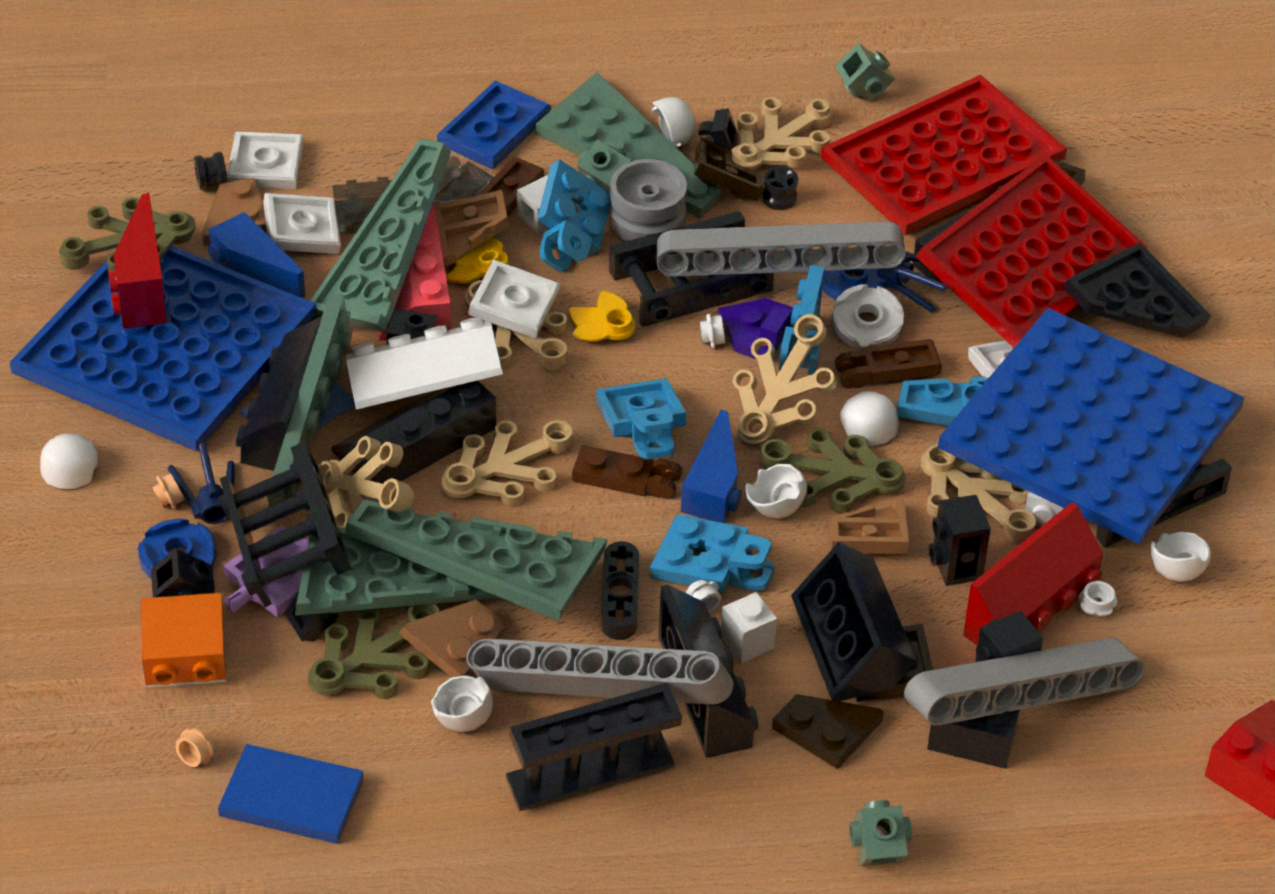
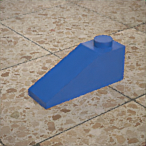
M245 212L209 229L210 245H208V253L214 263L298 297H305L304 271Z
M720 410L682 485L681 512L706 520L725 523L729 512H736L741 500L742 490L737 489L738 470L729 415L727 411Z

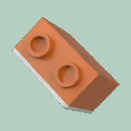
M221 593L141 598L142 664L146 688L226 682L225 625Z

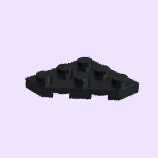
M1140 242L1068 278L1063 286V289L1086 313L1178 337H1184L1205 326L1211 317L1198 301Z

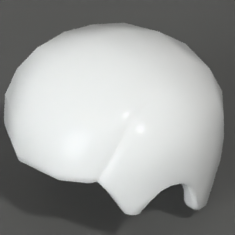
M666 97L654 101L653 106L655 107L652 108V112L659 115L661 133L676 148L688 144L693 137L696 127L694 114L688 104L676 97Z
M871 391L860 392L847 400L840 412L841 424L848 436L860 435L864 437L867 441V446L873 447L885 444L897 435L899 420L896 408L892 401L883 394Z
M65 433L57 435L46 443L41 452V476L47 484L59 489H75L89 484L92 481L94 469L98 467V451L93 442L79 434Z
M776 464L766 470L760 469L756 482L753 485L746 484V497L750 504L763 516L781 519L790 516L800 507L807 494V483L803 474L791 464Z
M1180 531L1168 535L1163 532L1157 543L1151 541V557L1156 571L1169 580L1176 582L1191 581L1201 575L1210 563L1211 550L1207 542L1195 533Z
M464 675L451 677L440 685L434 698L431 700V704L440 724L447 729L460 733L473 731L486 723L492 713L493 695L482 677L474 678Z

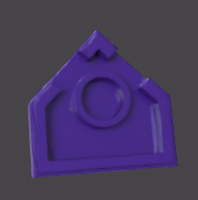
M768 298L718 308V315H721L723 327L730 337V343L734 351L754 359L755 357L751 353V345L756 339L767 338L773 344L776 352L783 341L786 326H793L791 325L793 307ZM768 346L760 347L758 355L765 354L768 351Z

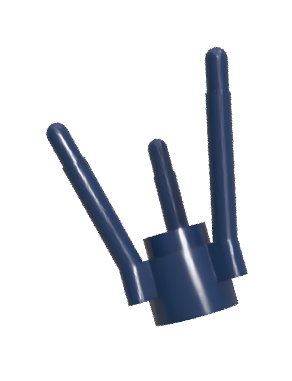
M905 251L906 254L903 262L898 266L877 269V276L887 280L888 287L898 290L931 313L935 311V307L902 283L906 284L912 279L941 291H945L947 288L941 282L914 272V264L910 263V261L922 262L916 258L917 254Z
M200 443L199 450L207 485L200 489L197 500L173 465H169L167 469L192 507L194 518H202L208 524H219L229 518L226 516L219 501V496L223 495L224 492L220 485L215 484L207 446L205 443ZM228 461L226 476L234 487L235 463Z

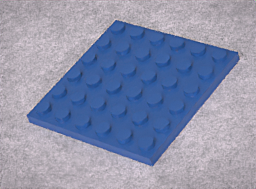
M171 246L164 255L163 263L160 264L167 323L123 329L121 314L114 315L106 260L9 362L11 373L195 451L199 450V444L206 442L260 380L262 373H266L269 369L271 352L274 347H280L284 335L309 323L317 314L315 310L316 303Z
M1047 308L941 434L938 448L1062 508L1073 502L1079 507L1085 519L1140 544L1241 410L1245 397Z

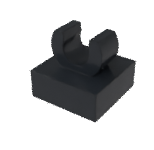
M729 108L716 110L713 122H702L698 130L699 136L710 135L705 137V139L730 150L737 144L739 134Z
M298 591L285 614L301 641H315L321 629L326 630L328 626L335 624L339 616L337 613L331 612L295 615Z

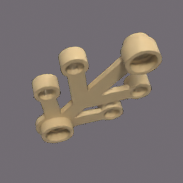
M775 97L763 99L761 114L764 117V139L754 144L753 132L757 130V115L752 112L740 113L737 117L740 145L735 146L731 150L732 163L754 173L759 170L762 164L788 165L793 168L803 166L805 164L806 150L821 153L822 147L829 144L830 135L821 129L830 126L832 108L826 100L814 99L807 105L804 114L778 129V117L781 115L782 103ZM808 127L817 129L811 132L809 137H793ZM772 149H786L785 153L769 152Z
M483 280L473 282L466 291L465 304L468 308ZM559 311L550 312L542 327H546V331L551 335H562L567 330V316ZM497 325L495 342L499 356H503L499 357L502 368H506L512 363V350L509 347L511 332L538 354V362L545 370L551 372L558 371L566 363L567 346L562 340L556 338L544 340L539 335L535 339Z
M807 314L796 321L794 333L798 340L778 375L773 362L775 348L770 340L758 338L752 343L751 353L758 361L766 391L760 406H758L754 394L757 379L752 372L747 369H741L734 374L732 382L740 394L744 409L737 428L739 436L747 444L754 446L764 444L772 437L775 429L798 421L803 424L814 423L819 416V410L815 403L809 399L800 400L793 408L775 413L774 411L781 401L817 389L824 393L831 392L837 386L836 375L827 367L819 368L812 375L792 381L810 349L821 344L826 337V327L818 316ZM810 330H818L814 337L807 338V333ZM768 346V351L765 354L758 355L760 347ZM823 376H831L827 384H819ZM750 377V382L746 386H739L741 379ZM812 407L810 415L801 416L804 408ZM755 424H763L759 432L752 433V428Z
M509 420L500 421L495 426V440L487 462L475 468L476 459H480L485 454V440L480 435H468L463 439V453L459 463L449 466L442 476V489L446 494L455 498H466L474 493L501 497L503 504L508 507H517L523 503L524 487L522 484L515 481L500 483L486 479L492 476L533 482L536 490L550 492L556 487V472L552 468H534L519 464L546 452L556 455L565 453L572 445V427L565 421H550L543 427V438L507 453L509 445L517 440V426Z
M363 436L358 441L357 446L341 461H323L318 465L338 527L346 528L347 521L363 500H365V496L379 499V504L382 508L397 513L406 511L412 506L414 491L407 483L393 478L388 479L384 484L369 481L386 465L396 467L400 464L403 457V449L400 445L391 442H385L381 445L378 440ZM362 459L368 461L353 476L347 475ZM343 490L348 491L353 512L346 509Z
M938 444L930 446L922 455L921 468L925 474L932 477L931 494L928 497L926 508L929 515L937 517L938 506L934 504H939L940 500L950 499L945 494L946 481L948 480L958 488V497L977 495L982 508L1004 526V533L1011 542L1021 544L1034 533L1036 518L1031 512L1025 509L1010 511L990 495H1007L1008 500L1012 503L1023 504L1027 501L1029 491L1006 480H1001L1002 478L939 449ZM963 472L980 473L982 479L969 478Z

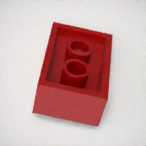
M146 193L141 195L113 255L115 270L108 271L114 315L121 314L123 329L167 323L150 194Z
M1270 700L1235 721L1211 748L1205 777L1273 820L1275 819V701Z

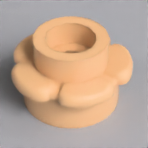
M171 473L162 478L158 475L156 480L159 484L152 487L163 507L171 504L173 509H177L175 505L185 500Z
M197 728L185 729L181 733V738L176 741V752L179 758L188 766L196 767L201 763L207 764L214 754L213 740L203 730Z

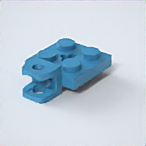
M560 159L550 166L537 220L550 228L543 234L540 246L541 260L555 270L563 272L569 268L572 258L576 262H581L587 258L588 254L591 255L600 250L611 199L610 192ZM574 203L577 205L579 209L578 213L575 211ZM552 249L558 252L559 260L553 256Z
M810 265L807 280L800 279L797 300L801 301V304L794 303L791 325L795 326L796 321L807 314H813L820 318L825 267ZM786 326L780 351L779 371L798 340L794 333V327ZM817 329L810 330L807 333V338L814 337L818 333ZM821 344L810 349L800 367L805 369L809 367L808 376L814 374L818 368Z
M667 378L596 389V403L614 437H632L635 450L644 459L674 454V441L671 437V430L675 427L687 426L686 411Z
M676 514L650 566L651 578L688 586L698 580H705L708 583L714 581L719 586L718 592L723 593L731 579L732 587L750 591H762L767 589L775 572L774 564L767 560L772 551V544L766 538L749 535L747 527ZM752 549H757L760 552L757 555H753ZM698 550H706V552H701L699 556H695L693 553ZM755 571L763 573L760 577L757 578L749 576L750 573Z

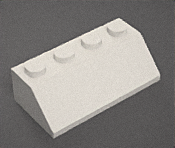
M475 317L461 321L460 328L447 330L446 326H437L425 330V336L411 339L410 334H404L388 339V345L375 348L374 343H366L353 347V353L346 355V363L356 409L502 375L501 362L491 321L483 322L482 317Z

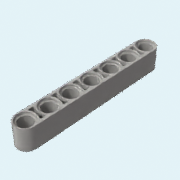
M887 221L670 230L661 234L657 240L658 269L663 274L673 277L809 271L810 265L825 267L824 271L892 268L901 264L906 254L901 227L894 222Z
M1106 638L921 672L907 683L904 697L932 725H943L1000 714L1006 711H1016L1128 689L1142 678L1145 672V663L1117 638Z
M482 639L470 647L466 658L469 667L477 677H482L492 690L614 698L668 683L676 702L719 704L725 701L733 690L731 676L714 653L707 651Z

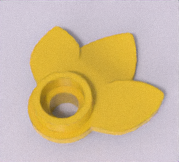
M490 238L454 262L456 266L446 275L447 282L467 284L479 278L484 279L493 260L509 265L508 256L503 252L504 246L502 242L498 239Z
M605 290L600 292L597 299V307L569 308L571 321L577 327L573 331V336L587 342H598L607 338L624 340L635 332L636 323L631 313L627 310L626 302L611 292Z

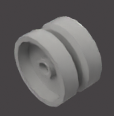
M654 159L634 160L622 165L614 172L610 182L611 204L609 220L613 232L620 239L629 241L685 226V203L688 186L684 174L677 167L665 161Z

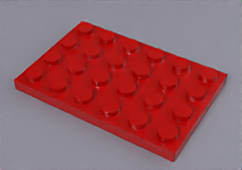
M978 75L822 147L821 158L890 222L898 224L904 235H908L993 194L998 186L1008 183L1044 154L1052 160L1062 161L1066 159L1067 148L986 78Z
M1044 154L923 246L916 258L1014 348L1047 308L1068 316L1080 306L1063 289L1068 278L1139 242L1146 249L1147 246L1049 156Z

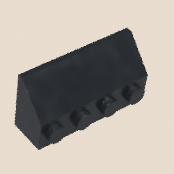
M322 317L286 333L280 347L273 348L269 360V373L263 372L260 378L258 399L252 398L247 412V425L241 424L237 433L236 446L241 447L240 463L274 471Z
M478 380L435 390L331 446V449L342 460L357 446L358 441L363 436L376 439L381 445L385 442L400 445L403 449V457L400 464L396 467L386 465L369 481L384 484L385 481L391 478L403 481L462 448L463 439L466 436L472 434L484 436L495 430L496 397ZM362 459L351 471L355 474L368 461Z
M838 542L791 595L830 698L835 702L891 689L917 662L874 558Z
M670 585L661 586L658 638L662 648L714 653L733 680V690L730 696L719 704L684 703L705 757L709 758L752 748L753 733L759 727L757 714L753 706H747L745 701L746 690L742 677H735L732 653L728 646L723 647L721 643V628L717 617L710 616L705 602Z

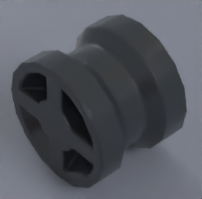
M215 152L212 157L204 158L202 155L193 157L199 190L207 189L209 185H220L228 182L222 152Z
M782 166L769 169L764 175L763 202L775 210H787L793 207L797 200L796 188L799 179L797 173L788 167Z

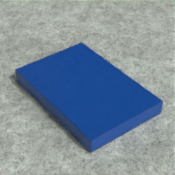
M495 80L437 134V142H442L450 150L490 169H494L536 129V123L551 111V105Z
M246 744L218 806L219 816L338 844L363 783L364 774L362 770Z

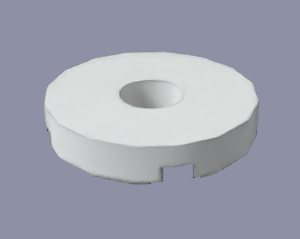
M857 285L846 289L837 297L832 311L833 329L843 342L856 349L862 350L863 347L892 344L899 337L903 327V307L898 298L885 288L877 286V289L872 287L868 288V285ZM863 312H870L877 317V320L866 322L859 315Z

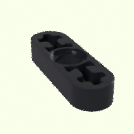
M624 541L610 544L604 552L602 630L606 636L616 640H624L631 637L637 629L639 551L633 544ZM618 559H625V571H617ZM617 585H624L631 591L625 595H616L610 589ZM616 609L624 610L623 622H615Z

